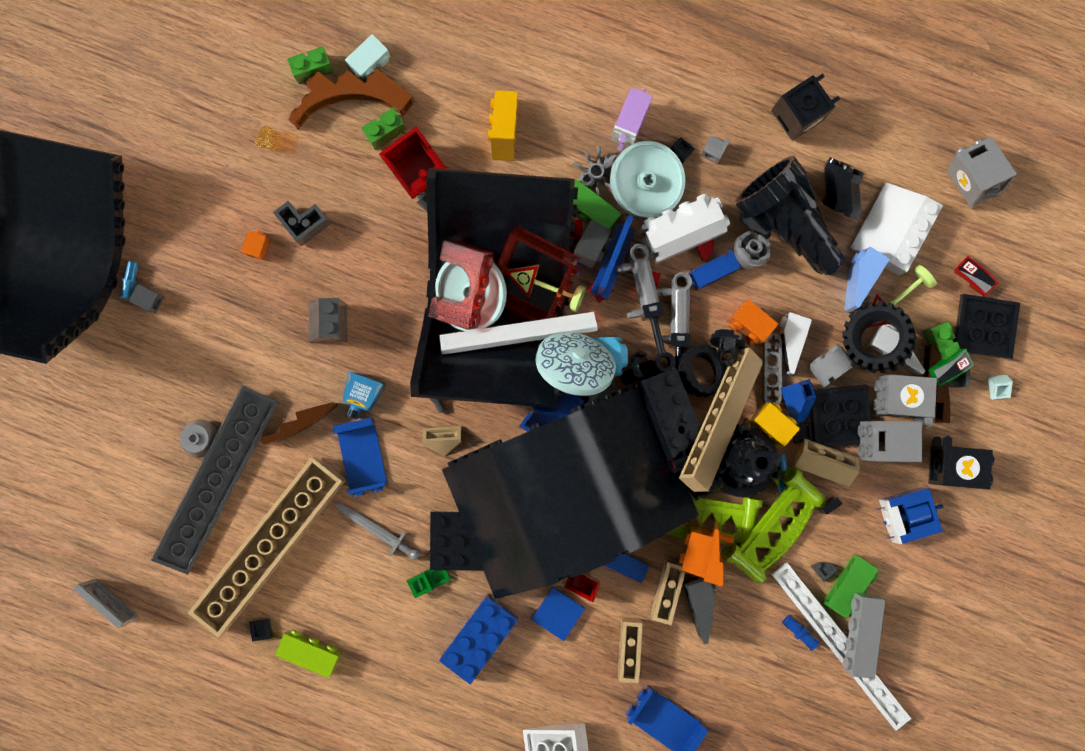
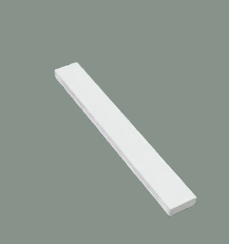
M594 312L444 334L440 335L441 352L443 355L542 340L551 335L564 332L578 334L597 331V323Z

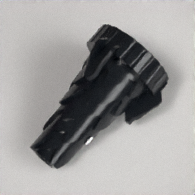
M794 155L789 156L759 175L739 194L735 202L741 211L740 221L765 239L771 237V230L774 231L784 242L790 244L799 257L802 255L817 273L832 275L846 258L837 248V241L828 231L821 217L820 210L815 202L812 184L806 175L807 171Z
M744 418L743 424L739 425L737 423L712 482L713 487L710 491L713 493L721 490L723 493L731 496L749 497L763 492L770 484L776 488L780 486L779 480L782 474L785 475V471L778 470L780 458L777 455L776 447H774L772 440L765 433L750 426L748 418ZM759 457L765 460V466L762 469H759L756 465Z

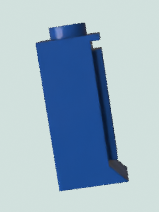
M730 249L727 255L724 254L691 270L688 273L692 279L691 286L699 290L736 272L741 267Z

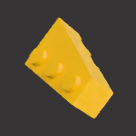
M495 90V96L491 98L490 109L493 110V114H489V125H492V129H488V141H491L492 160L514 161L515 159L514 146L516 142L518 91Z

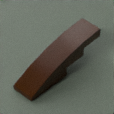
M936 344L925 346L923 366L925 372L923 377L932 378L929 369L941 360ZM948 382L941 386H936L935 423H950Z
M331 402L295 412L297 420L279 424L280 432L262 437L263 445L287 439L308 429L338 407L337 403Z

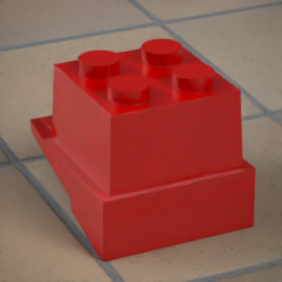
M417 126L379 153L381 159L412 200L427 189L426 178L429 168L447 169Z

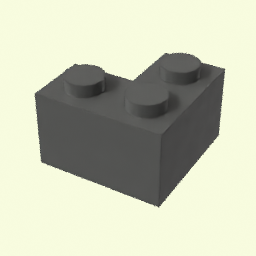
M287 201L273 212L300 246L306 244L331 224L316 204L300 214Z
M591 220L576 246L572 259L590 268H593L597 262L600 263L612 240L609 238L612 230Z

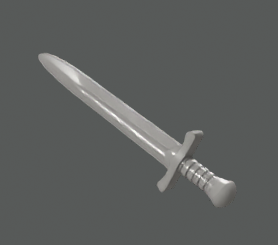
M339 503L335 504L337 509L345 516L392 546L393 549L389 552L390 556L399 548V550L408 554L411 560H416L419 557V550L411 549V547L402 543L406 532H402L400 538L351 508Z

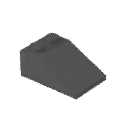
M697 576L683 580V587L698 637L705 645L709 642L716 600L714 593H717L715 584L706 582L704 578Z

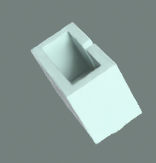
M371 34L345 61L348 67L365 82L368 75L374 73L377 67L386 65L391 56L388 49Z

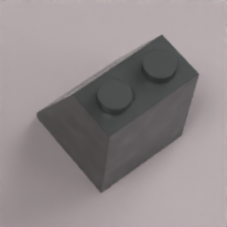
M318 298L309 304L310 343L348 342L347 304L339 298Z

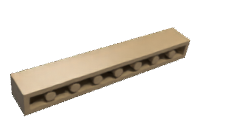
M751 348L739 349L736 362L727 367L679 479L693 492L709 491L760 371L763 361Z

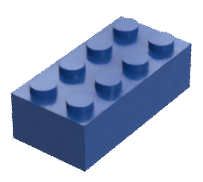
M487 593L441 655L439 661L471 685L516 624L518 616Z

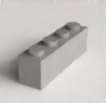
M854 593V598L851 601L852 614L848 622L849 637L846 640L847 652L843 666L844 671L852 677L875 679L885 599L878 595Z

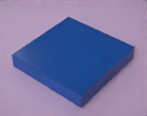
M553 586L531 620L564 641L585 610V607Z

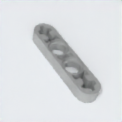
M773 332L763 342L762 399L764 404L771 403L767 399L768 396H771V390L767 391V387H777V390H773V396L777 398L773 403L779 405L782 400V339L779 334ZM772 336L774 340H777V343L773 345V350L777 349V352L767 353V350H771V343H768V340ZM770 355H774L777 358V363L774 366L769 365L767 362V358ZM770 374H774L777 377V382L774 385L769 384L767 381V377Z

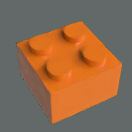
M749 299L743 302L727 320L731 330H734L736 333H743L749 337L750 345L763 343L778 325L775 320Z

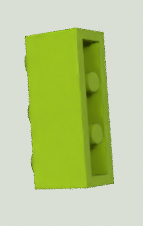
M292 629L284 633L275 656L330 678L334 673L342 652L338 651V648L333 645H323L317 638L304 637L300 631Z

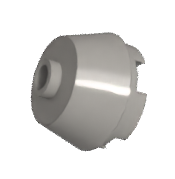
M748 231L736 239L733 254L741 268L752 270L768 262L771 255L769 248L771 244L762 235H756Z
M193 420L181 432V446L188 455L202 458L207 453L218 431L213 424L206 420Z

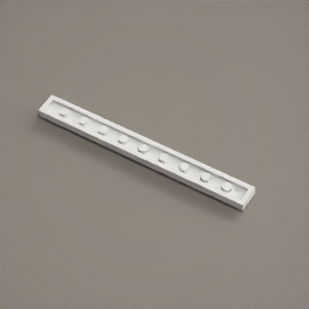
M785 562L771 575L843 665L847 652V637L789 564ZM875 675V679L853 677L895 731L911 719L877 675Z

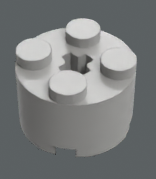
M837 344L824 356L821 355L815 359L809 366L811 372L825 388L844 375L846 371L856 366V364L844 348Z

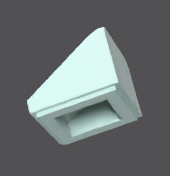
M1007 375L988 377L990 398L992 400L1011 398L1013 381Z

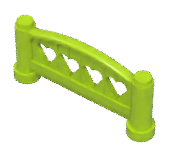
M795 466L789 467L785 471V475H782V481L787 487L740 546L735 543L727 544L721 553V557L727 563H733L749 578L759 584L766 580L765 570L780 559L798 539L808 523L814 508H820L826 504L825 496L802 476V472ZM792 502H804V508L800 509L799 514L795 516ZM780 517H792V523L783 531ZM780 532V538L776 540L773 546H770L767 533ZM756 547L769 549L761 561H758Z
M692 497L699 516L696 517L699 522L698 527H702V523L712 513L715 521L719 522L720 533L734 536L733 543H739L740 545L757 525L759 508H762L763 500L752 497H743L742 504L705 498L696 501ZM730 516L737 528L734 534H731L729 531H721V526ZM681 525L666 534L685 540L688 529L692 530L693 527L691 525ZM720 541V544H729V543Z

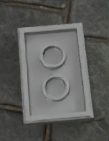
M97 579L80 583L73 589L117 628L134 622L138 617L134 611Z

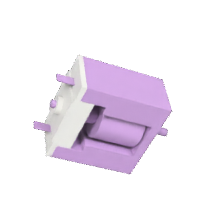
M631 87L615 124L611 141L619 144L617 148L619 151H622L623 146L629 147L635 143L649 110L653 96L645 93V88H642L640 91Z

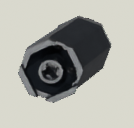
M829 157L824 165L825 196L822 200L823 204L838 213L841 212L849 218L858 220L861 215L859 184L863 179L864 173L851 168L847 163Z

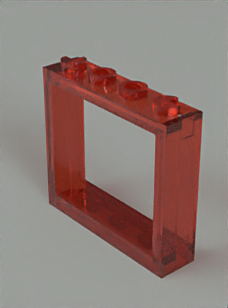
M516 226L510 233L497 265L503 278L519 241L569 267L548 312L506 291L505 307L532 321L556 318L558 316V312H556L557 307L561 308L565 301L563 294L564 292L568 293L573 283L570 279L572 276H576L580 268L577 265L580 257Z

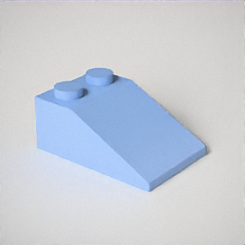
M871 246L865 250L861 249L850 260L851 266L848 269L844 310L847 313L861 306L890 260Z

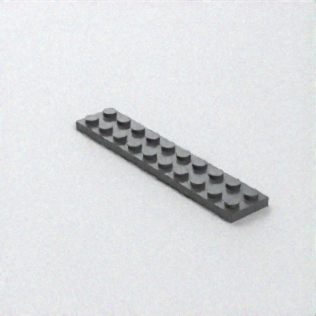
M245 385L241 386L154 551L151 561L184 574H189L272 416L278 401Z

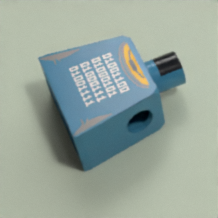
M349 371L343 395V402L351 405L347 416L358 419L362 409L371 411L386 385Z

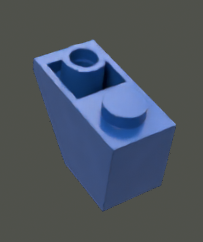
M810 379L781 388L788 414L797 423L807 420L816 399Z

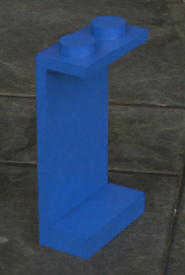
M374 418L333 426L334 434H338L349 490L346 491L347 495L352 493L353 497L365 495L364 491L372 489V493L383 491V486H387L388 482Z
M647 686L646 689L643 688L637 696L638 701L635 705H631L626 713V719L630 725L632 723L672 751H696L709 732L706 725L650 686Z

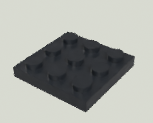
M961 294L954 342H958L960 349H966L971 354L1008 360L1013 359L1020 303Z
M868 385L814 389L816 399L810 411L814 442L826 447L860 444V437L858 435L860 422L871 421Z
M430 512V570L483 571L459 512Z

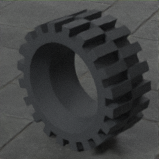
M877 301V305H873L872 302L866 303L868 307L863 309L860 306L857 308L858 312L856 314L852 312L849 315L851 320L845 322L844 327L846 330L842 331L843 345L854 363L858 364L863 370L868 369L871 373L880 371L881 374L886 373V370L890 369L895 371L898 365H905V360L907 358L910 359L913 355L912 349L915 350L916 346L914 326L910 317L904 313L903 309L900 307L896 308L892 303L888 302V305H884L883 301ZM876 322L890 323L899 331L897 346L890 353L882 356L871 355L865 352L861 346V336L864 330Z

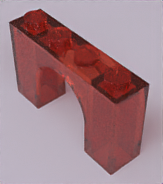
M444 240L440 260L461 267L468 275L470 288L468 295L462 302L443 296L433 297L428 316L466 330L478 328L481 322V309L485 303V291L489 285V272L494 262V252L455 240Z

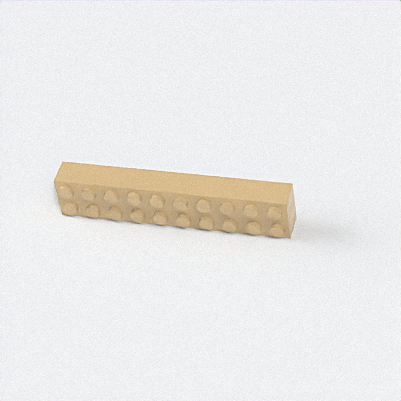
M311 457L189 610L188 614L219 638L224 635L346 480L318 457Z

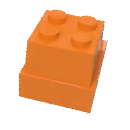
M717 521L714 530L693 525L692 530L688 529L684 544L688 545L687 549L683 548L679 560V563L682 564L681 570L702 577L706 582L723 587L724 559L720 553V541L732 544L734 536L720 533V526Z

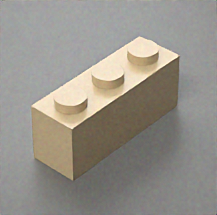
M808 439L803 440L795 454V467L850 487L860 471L859 458Z
M664 561L650 614L653 621L672 625L685 576V571L681 570L682 564Z
M621 618L617 676L619 682L639 683L643 627L641 619Z

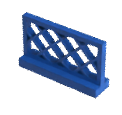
M628 215L624 225L617 224L590 294L608 300L619 273L616 271V266H620L623 263L635 233V229L630 228L633 216Z

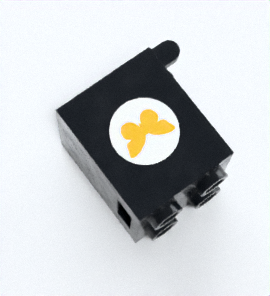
M824 74L818 77L812 75L783 94L771 110L792 141L823 122L836 107L834 104L840 100L839 96L831 100L819 83V81L825 78Z
M949 436L943 438L941 446L942 439L940 437L933 438L930 449L928 484L990 490L993 484L992 466L995 461L993 450L953 447L952 438Z

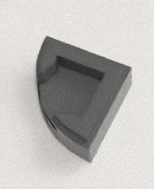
M818 562L811 565V568L823 582H826L839 571L835 565L827 562Z

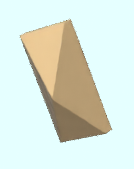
M461 426L423 429L422 444L444 457L461 443Z

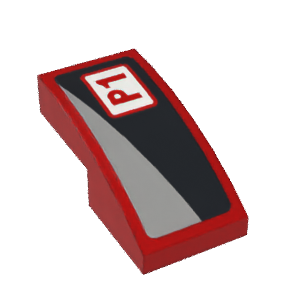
M969 256L954 271V273L970 283V288L983 297H986L998 285L995 278Z

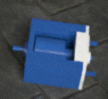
M920 487L879 499L881 508L876 510L881 509L884 518L883 523L890 534V537L885 539L891 538L893 543L903 544L943 532L937 514V509L943 508V505H934L929 488Z

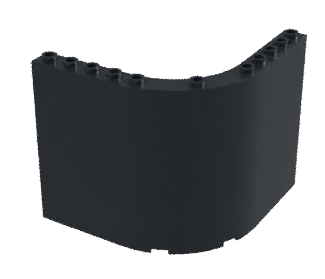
M0 130V354L47 364L99 319V315L103 311L112 290L117 286L116 277L122 257V249L126 242L124 236L125 219L123 218L125 207L123 191L125 184L122 176L124 171L122 155Z
M429 168L426 188L428 269H430V280L427 283L426 297L428 298V304L424 312L422 330L410 380L411 397L548 408L558 407V400H562L563 391L550 385L541 376L536 366V354L544 339L442 355L440 335L464 331L453 327L440 313L435 299V283L440 269L452 257L466 253L483 255L499 268L506 284L504 310L498 320L488 328L563 317L564 307L569 304V297L534 284L528 299L504 270L539 265L536 280L566 291L568 264H572L573 254L569 252V248L573 249L574 237H570V233L575 232V221H572V216H576L577 204H573V199L577 200L578 187H574L575 179Z
M635 384L624 388L625 392L620 389L611 393V398L609 394L598 398V403L595 400L584 404V409L581 405L570 410L571 414L541 426L540 422L528 427L530 431L505 442H502L501 439L448 462V467L442 469L495 599L553 585L566 577L571 576L573 578L615 561L616 557L622 554L634 552L699 516L687 485L679 479L681 471L673 473L669 468L667 458L641 393Z

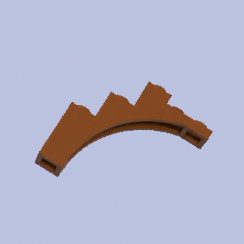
M378 69L368 75L366 83L347 70L338 77L336 84L317 71L307 81L306 87L310 93L302 98L300 106L291 112L288 120L299 130L309 116L328 105L347 100L376 102L389 108H394L396 112L404 117L415 101L411 94Z

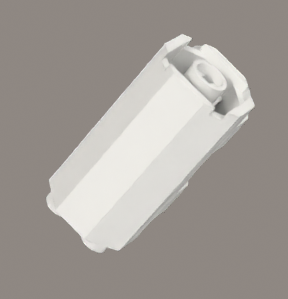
M705 193L696 198L697 201L692 203L686 201L680 204L676 212L668 209L662 212V216L656 219L653 216L644 220L640 232L641 234L645 233L646 237L642 239L649 250L651 259L655 258V264L724 235L728 231L727 226H730V221L727 215H723L721 210L722 204L718 197H708V194Z

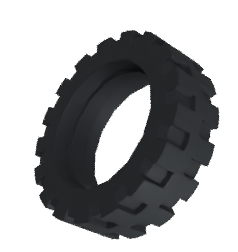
M702 344L693 346L684 352L678 360L677 364L679 365L676 368L684 388L689 390L690 394H696L697 397H709L715 394L727 370V367L722 365L717 359V349L714 347L710 348V345L702 346ZM694 357H702L712 365L715 377L711 385L699 383L694 378L691 372V362Z

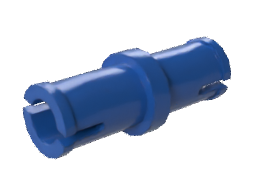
M791 614L784 618L782 624L794 634L797 640L800 639L810 648L811 651L819 645L820 641L807 631L808 628L805 625L802 626Z

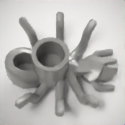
M601 146L597 147V163H593L588 151H585L584 154L591 165L590 168L583 167L577 162H574L573 165L579 167L582 171H586L581 173L579 181L588 188L595 183V194L599 195V180L602 179L604 185L611 189L610 183L606 181L603 174L610 177V173L606 170L612 169L615 161L614 158L617 155L610 156L612 152H609L605 156L604 164H601Z

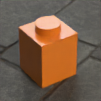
M256 229L254 232L247 231L241 253L264 261L271 239L263 231Z

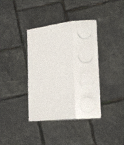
M885 183L850 249L859 253L861 249L865 250L871 246L890 259L885 268L900 276L908 272L943 205L927 196Z
M566 723L523 730L525 751H589L585 723Z

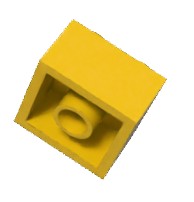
M776 403L761 404L749 418L750 424L754 428L759 429L760 432L765 433L772 440L774 446L785 447L800 429L796 426L797 422L792 417H786L781 413L782 409Z

